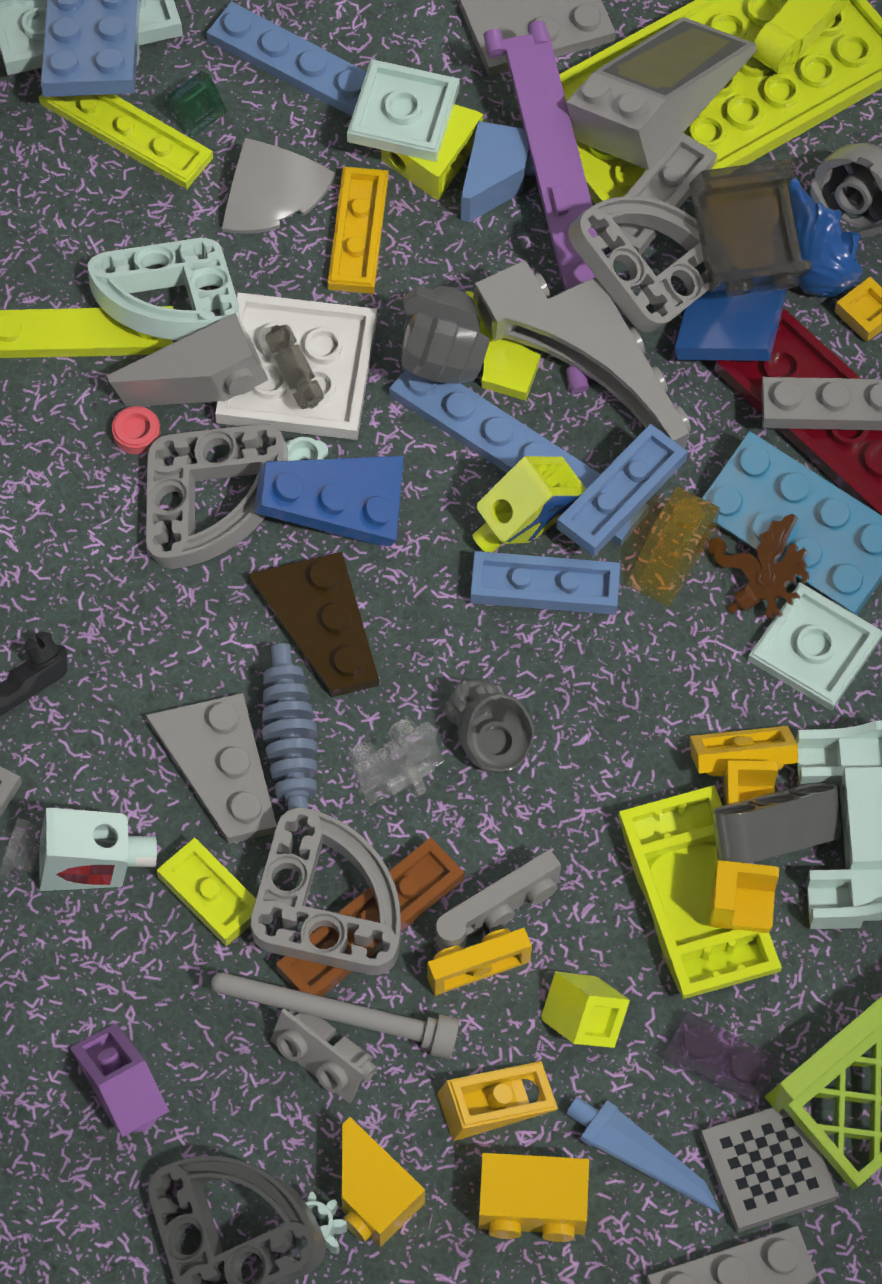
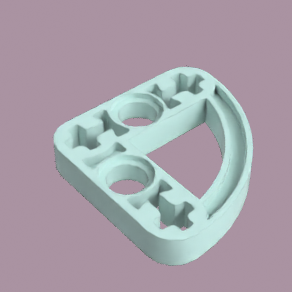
M195 238L103 252L95 255L88 262L90 289L97 303L116 321L135 331L164 339L181 340L236 313L240 320L239 304L222 248L218 242L212 239ZM158 264H161V265H164V266H165V267H162V268H159V269H148V268H145V267H148V266H151V265H158ZM185 285L192 310H176L144 302L129 293ZM205 286H218V287H220V288L214 289V290H202V289H199V288L205 287ZM220 309L221 316H215L212 310Z

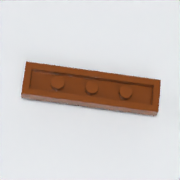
M431 837L389 871L395 884L400 904L401 932L464 881L465 872ZM370 887L338 912V914L380 923L378 907ZM321 926L310 935V942L319 949H329L337 944L339 940L338 932L329 926ZM347 933L348 943L344 954L351 955V944L357 945L354 943L355 933ZM373 939L371 946H362L367 949L368 958L382 948L381 940ZM284 956L276 963L277 972L294 990L322 997L353 972Z

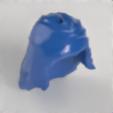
M789 174L782 177L781 187L784 202L779 209L778 219L781 223L780 236L786 256L787 269L793 283L804 293L821 298L836 296L858 283V280L863 276L862 266L856 259V252L859 247L858 241L861 235L857 232H843L840 227L841 210L825 208L820 202L814 203L812 197L801 187L796 176Z

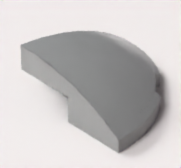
M245 138L227 202L222 231L240 234L261 233L280 228V220L300 211V215H306L325 196L332 184L335 172L297 153Z

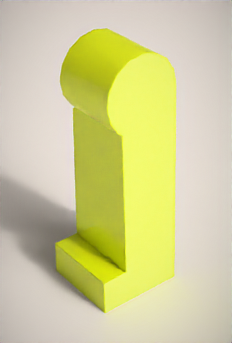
M788 0L776 16L766 23L754 40L757 51L752 57L775 72L783 73L791 64L798 60L850 0Z

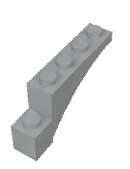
M526 260L475 283L473 295L475 307L494 342L501 338L516 341L546 352L572 365L604 386L635 415L645 428L651 423L685 449L689 432L691 431L686 413L680 406L674 407L666 393L668 387L662 372L656 366L651 368L643 354L645 353V347L640 334L634 327L628 328L621 316L622 310L596 277L550 298L548 286L540 273L533 274Z

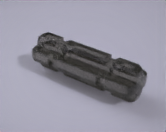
M287 324L271 327V331L265 335V341L271 353H277L274 355V359L289 389L295 388L292 391V395L298 407L301 409L317 407L318 403L324 399V393L316 379L311 380L315 378V375L300 345H294L297 339L291 327Z

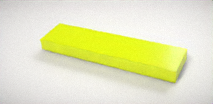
M42 93L39 97V102L42 106L185 189L190 187L213 159L212 150L115 94L43 97Z

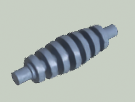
M279 643L271 646L273 666L266 670L263 675V685L267 687L263 691V704L267 706L262 712V722L266 725L262 729L263 742L268 745L265 748L267 759L273 763L270 766L272 779L278 782L274 786L277 798L287 802L288 810L294 808L308 809L307 800L317 793V781L311 779L317 774V762L313 760L317 756L318 744L314 740L318 736L317 724L312 721L314 719L312 705L308 703L310 699L308 688L302 684L305 682L303 669L292 664L290 645Z

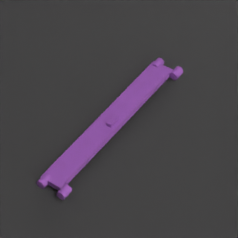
M544 21L530 23L528 25L529 35L507 39L502 38L500 29H490L483 34L487 53L490 58H497L506 54L563 288L566 291L596 277L572 246L568 234L570 224L583 212L592 207V202L549 32ZM593 228L588 230L593 238L597 236ZM573 366L566 369L572 394L589 390L587 379L592 378Z

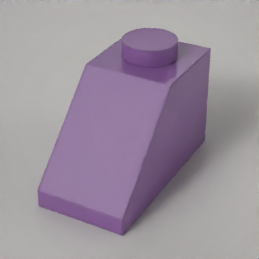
M116 1023L70 1047L108 1118L122 1137L131 1132L136 1133L148 1129L156 1122L158 1117L169 1112L145 1059Z

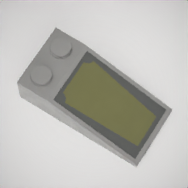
M685 17L679 19L594 71L566 101L577 141L650 170L757 51L756 44Z

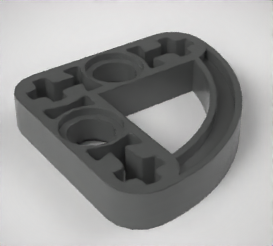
M199 1156L165 1165L157 1170L150 1179L148 1187L149 1200L175 1284H204L203 1279L215 1283L227 1280L229 1284H247L242 1278L241 1268L245 1259L253 1254H257L263 1263L262 1275L253 1284H287L313 1272L324 1260L326 1253L325 1239L308 1205L289 1184L261 1167L227 1157ZM173 1180L182 1182L184 1187L177 1192L178 1201L167 1197V1193L174 1189ZM229 1181L242 1184L267 1200L278 1212L285 1224L223 1252L202 1183ZM182 1209L193 1211V1213L183 1215ZM195 1225L201 1232V1243L197 1251L186 1255L181 1249V1235L186 1228ZM295 1237L307 1240V1246L300 1250L302 1259L293 1256H283L277 1259L274 1252L283 1254L295 1248Z

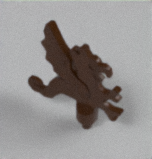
M795 514L786 515L781 521H772L768 531L760 534L761 544L757 547L759 560L748 553L726 556L724 554L727 549L726 542L720 537L713 538L709 542L710 553L715 555L716 562L723 568L741 569L749 580L747 585L734 594L736 600L727 606L732 614L741 608L748 611L760 601L766 600L768 606L765 615L767 618L772 619L774 614L779 617L783 616V613L776 604L777 597L785 598L791 606L794 605V599H800V595L797 592L788 593L786 591V584L790 581L792 583L796 582V576L798 575L802 577L801 582L804 584L809 580V572L806 571L807 563L804 561L808 551L804 547L798 551V546L795 543L790 544L783 559L777 563L778 558L786 551L788 538L798 519Z

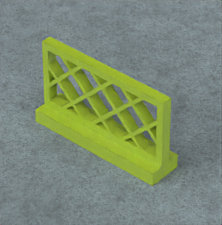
M882 996L764 1096L777 1112L784 1109L852 1190L858 1188L882 1167V1151L880 1152V1142H882V1132H880L882 1105ZM871 1048V1058L860 1057ZM850 1065L871 1068L870 1094L845 1091L846 1069ZM835 1079V1090L824 1088ZM813 1097L834 1099V1126L817 1124L803 1106ZM845 1101L870 1104V1130L844 1127ZM827 1135L834 1136V1143ZM844 1137L869 1140V1163L860 1171H857L844 1156Z

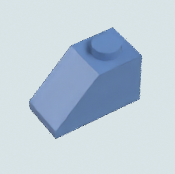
M478 121L461 196V221L471 222L517 196L524 190L526 176L535 177L523 128Z

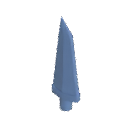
M576 1097L566 1114L587 1128L580 1138L582 1142L590 1147L597 1148L680 1194L721 1214L706 1182L620 1112L617 1106L607 1100L598 1111L579 1097Z

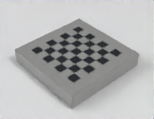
M774 1108L766 1109L702 1130L700 1133L702 1143L737 1233L836 1201L838 1197L821 1152L784 1109L780 1112H777Z

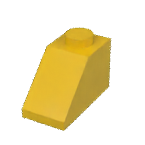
M349 1117L342 1124V1209L346 1214L342 1220L347 1221V1228L360 1241L365 1242L370 1237L381 1247L425 1204V1189Z

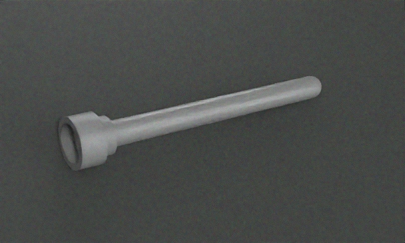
M226 973L216 974L211 981L213 990L220 994L419 1041L422 1048L430 1049L429 1055L450 1060L459 1028L460 1019L439 1014L437 1019L427 1017L425 1022Z

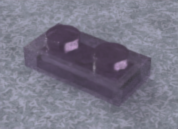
M687 1011L663 1057V1060L755 1108L780 1062V1058Z

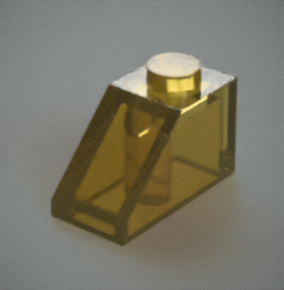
M677 486L655 520L627 586L670 608L716 532L720 507Z

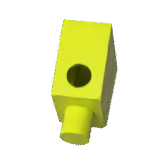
M454 104L437 162L381 150V160L432 198L439 200L471 155L478 121L483 122V114Z

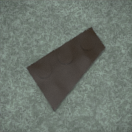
M342 552L248 574L249 583L257 594L259 593L272 611L274 618L285 629L299 649V653L331 697L379 686V677Z

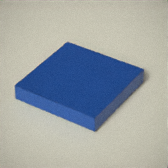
M784 282L716 283L685 308L675 345L677 360L770 361L786 296Z

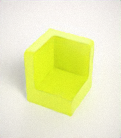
M555 971L541 1018L543 1022L573 1044L615 1048L630 1000L596 976Z

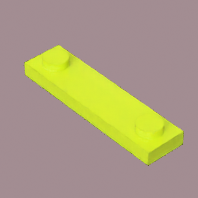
M162 306L164 308L174 309L173 306ZM102 308L0 310V358L150 355L174 343V340L154 337L135 331L116 321Z

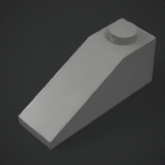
M236 313L107 375L110 384L125 406L227 401L237 395L248 393L254 387L268 381L254 344Z

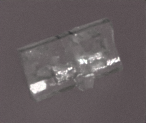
M405 717L391 725L390 730L387 732L390 743L377 750L371 742H362L349 750L348 756L360 794L368 806L389 794L393 796L405 788L414 798H418L426 793V787L422 778L434 772V767L444 762L443 755L436 741V729L429 721L417 725L410 718Z

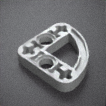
M638 196L611 198L590 207L569 226V240L574 249L629 321L638 330L652 333L671 321L723 279L731 268V260L726 248L703 224L679 208L656 199ZM617 223L637 224L657 230L675 240L688 252L656 276ZM591 228L597 233V236L594 238L588 232ZM609 247L611 252L605 256L602 251ZM706 258L711 266L702 274H699L695 267ZM614 260L620 261L627 266L630 272L629 281L621 279L616 274L613 267ZM671 276H677L685 283L687 296H682L674 290L671 284ZM639 286L641 290L634 294L632 289ZM649 303L655 309L652 314L646 308Z
M255 424L168 434L153 442L149 448L147 464L146 544L152 557L159 565L164 568L176 569L210 560L237 545L263 521L266 516L254 513L258 482L257 475L251 489L234 510L216 524L195 534V481L258 474L259 469L265 462L288 461L289 451L287 443L277 427L271 424ZM271 442L272 446L267 448V454L259 455L258 451L262 450L263 443ZM239 444H244V446H245V448H246V449H242V452H243V454H244V458H242V454H241V450H240V448H239ZM227 445L230 447V453L223 461L211 463L206 460L207 453L214 446ZM177 452L179 456L174 458L173 465L166 466L164 461L169 460L170 453ZM196 457L197 463L193 464L191 458ZM171 492L183 494L182 502L177 508L170 511L159 508L160 501L166 494ZM166 525H170L178 542L173 543L172 550L166 552L162 545H167L169 542V530Z
M307 808L288 810L281 816L276 827L251 916L252 936L255 943L261 949L271 953L368 975L386 973L395 965L401 941V913L395 884L379 854L355 830L343 822ZM299 825L308 826L309 835L302 838L299 857L291 854L293 849L291 832L297 831ZM323 844L347 858L362 874L374 895L380 923L306 906ZM285 868L296 870L302 877L300 885L290 891L280 890L273 884L275 874ZM273 917L282 918L283 927L286 929H278L275 936L267 935L266 926L262 923L270 924L273 921ZM298 921L304 922L301 928V943L295 942L294 931H291H298ZM321 926L334 928L339 934L337 944L329 949L315 947L310 942V935L316 928ZM348 932L355 933L354 943L357 944H351V955L344 954L347 949ZM373 939L381 940L383 950L388 951L379 952L376 959L368 958L367 949L362 947L371 946Z

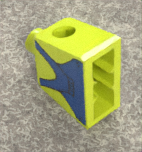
M525 456L477 503V510L485 521L472 532L473 539L483 551L492 553L503 543H529L554 525L557 519L586 490V487L563 457Z

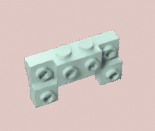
M882 720L847 728L798 730L796 737L798 744V786L828 783L839 787L846 870H809L806 886L810 929L861 928L863 921L882 920Z

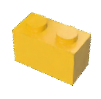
M483 1153L478 1229H489L490 1236L500 1239L519 1238L521 1231L542 1232L543 1239L553 1242H569L575 1239V1234L585 1235L588 1207L589 1159Z

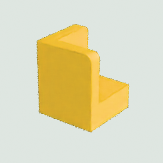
M728 760L723 779V806L774 793V786L778 775V762Z
M718 860L713 879L710 927L769 933L773 926L774 898L779 879V867Z

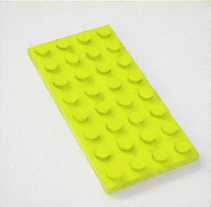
M694 0L559 74L565 99L567 101L594 71L683 17L754 43L763 26L776 16L788 0ZM850 0L798 60L791 64L783 73L775 72L753 57L743 65L683 132L717 153L716 164L689 197L707 188L708 180H721L882 89V17L867 0ZM575 135L590 198L595 204L611 198L624 197L647 170L580 143Z

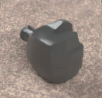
M418 286L409 291L403 299L406 319L401 347L402 367L417 376L442 383L458 384L474 381L481 370L489 344V338L479 332L480 320L474 300L465 292L448 286H438L431 289Z

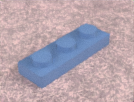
M650 423L557 519L556 529L594 557L686 462L688 451Z
M475 551L470 603L616 615L620 563Z

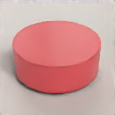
M128 407L119 412L113 420V439L116 445L124 452L130 454L148 452L153 442L160 438L159 420L151 410L145 407Z

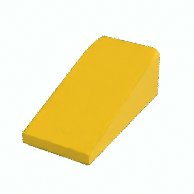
M542 1061L447 1080L437 1093L452 1141L464 1139L558 1109ZM521 1079L530 1080L537 1086L539 1090L537 1102L529 1103Z

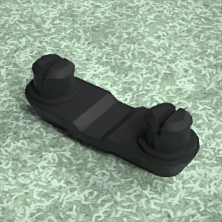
M41 631L35 634L37 641L30 637L25 641L23 650L26 651L30 659L10 671L7 679L0 683V716L67 674V649L65 646L56 645L51 637V633Z

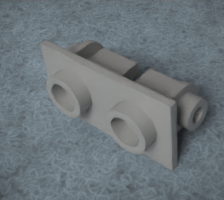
M283 1009L270 1041L278 1047L285 1058L298 1062L317 1077L320 1084L326 1090L337 1093L348 1103H351L360 1082L367 1083L377 1071L378 1067L371 1062L373 1056L364 1052L345 1036L334 1046L330 1045L328 1041L335 1035L336 1029L319 1017L290 1010L288 1012L286 1009Z

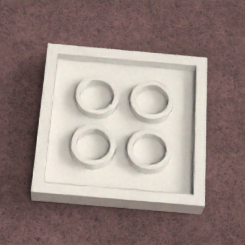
M237 293L240 321L254 344L268 381L254 387L248 393L237 395L227 401H218L215 413L216 423L234 426L271 424L277 427L279 431L358 440L377 323V309Z

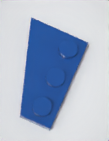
M404 456L265 462L258 472L254 513L379 546H392L397 541Z

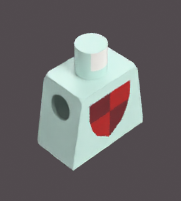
M46 808L39 842L40 891L122 887L127 867L156 866V836H128V818L123 813Z

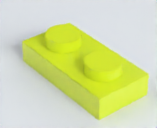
M195 837L157 869L158 878L226 947L251 926V916L256 898Z

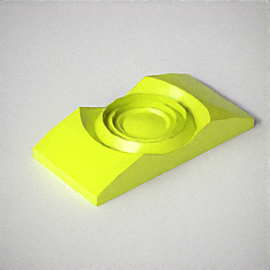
M715 785L619 811V820L633 870L648 903L666 964L682 999L778 973L782 969L769 933L710 927L713 879L718 862L713 810L723 806Z

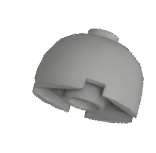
M870 143L846 144L828 155L816 169L815 180L811 184L810 191L814 203L820 202L825 208L841 210V219L858 227L855 232L861 235L860 238L874 237L882 232V148ZM868 209L869 214L858 219H848L843 210L851 214H862Z

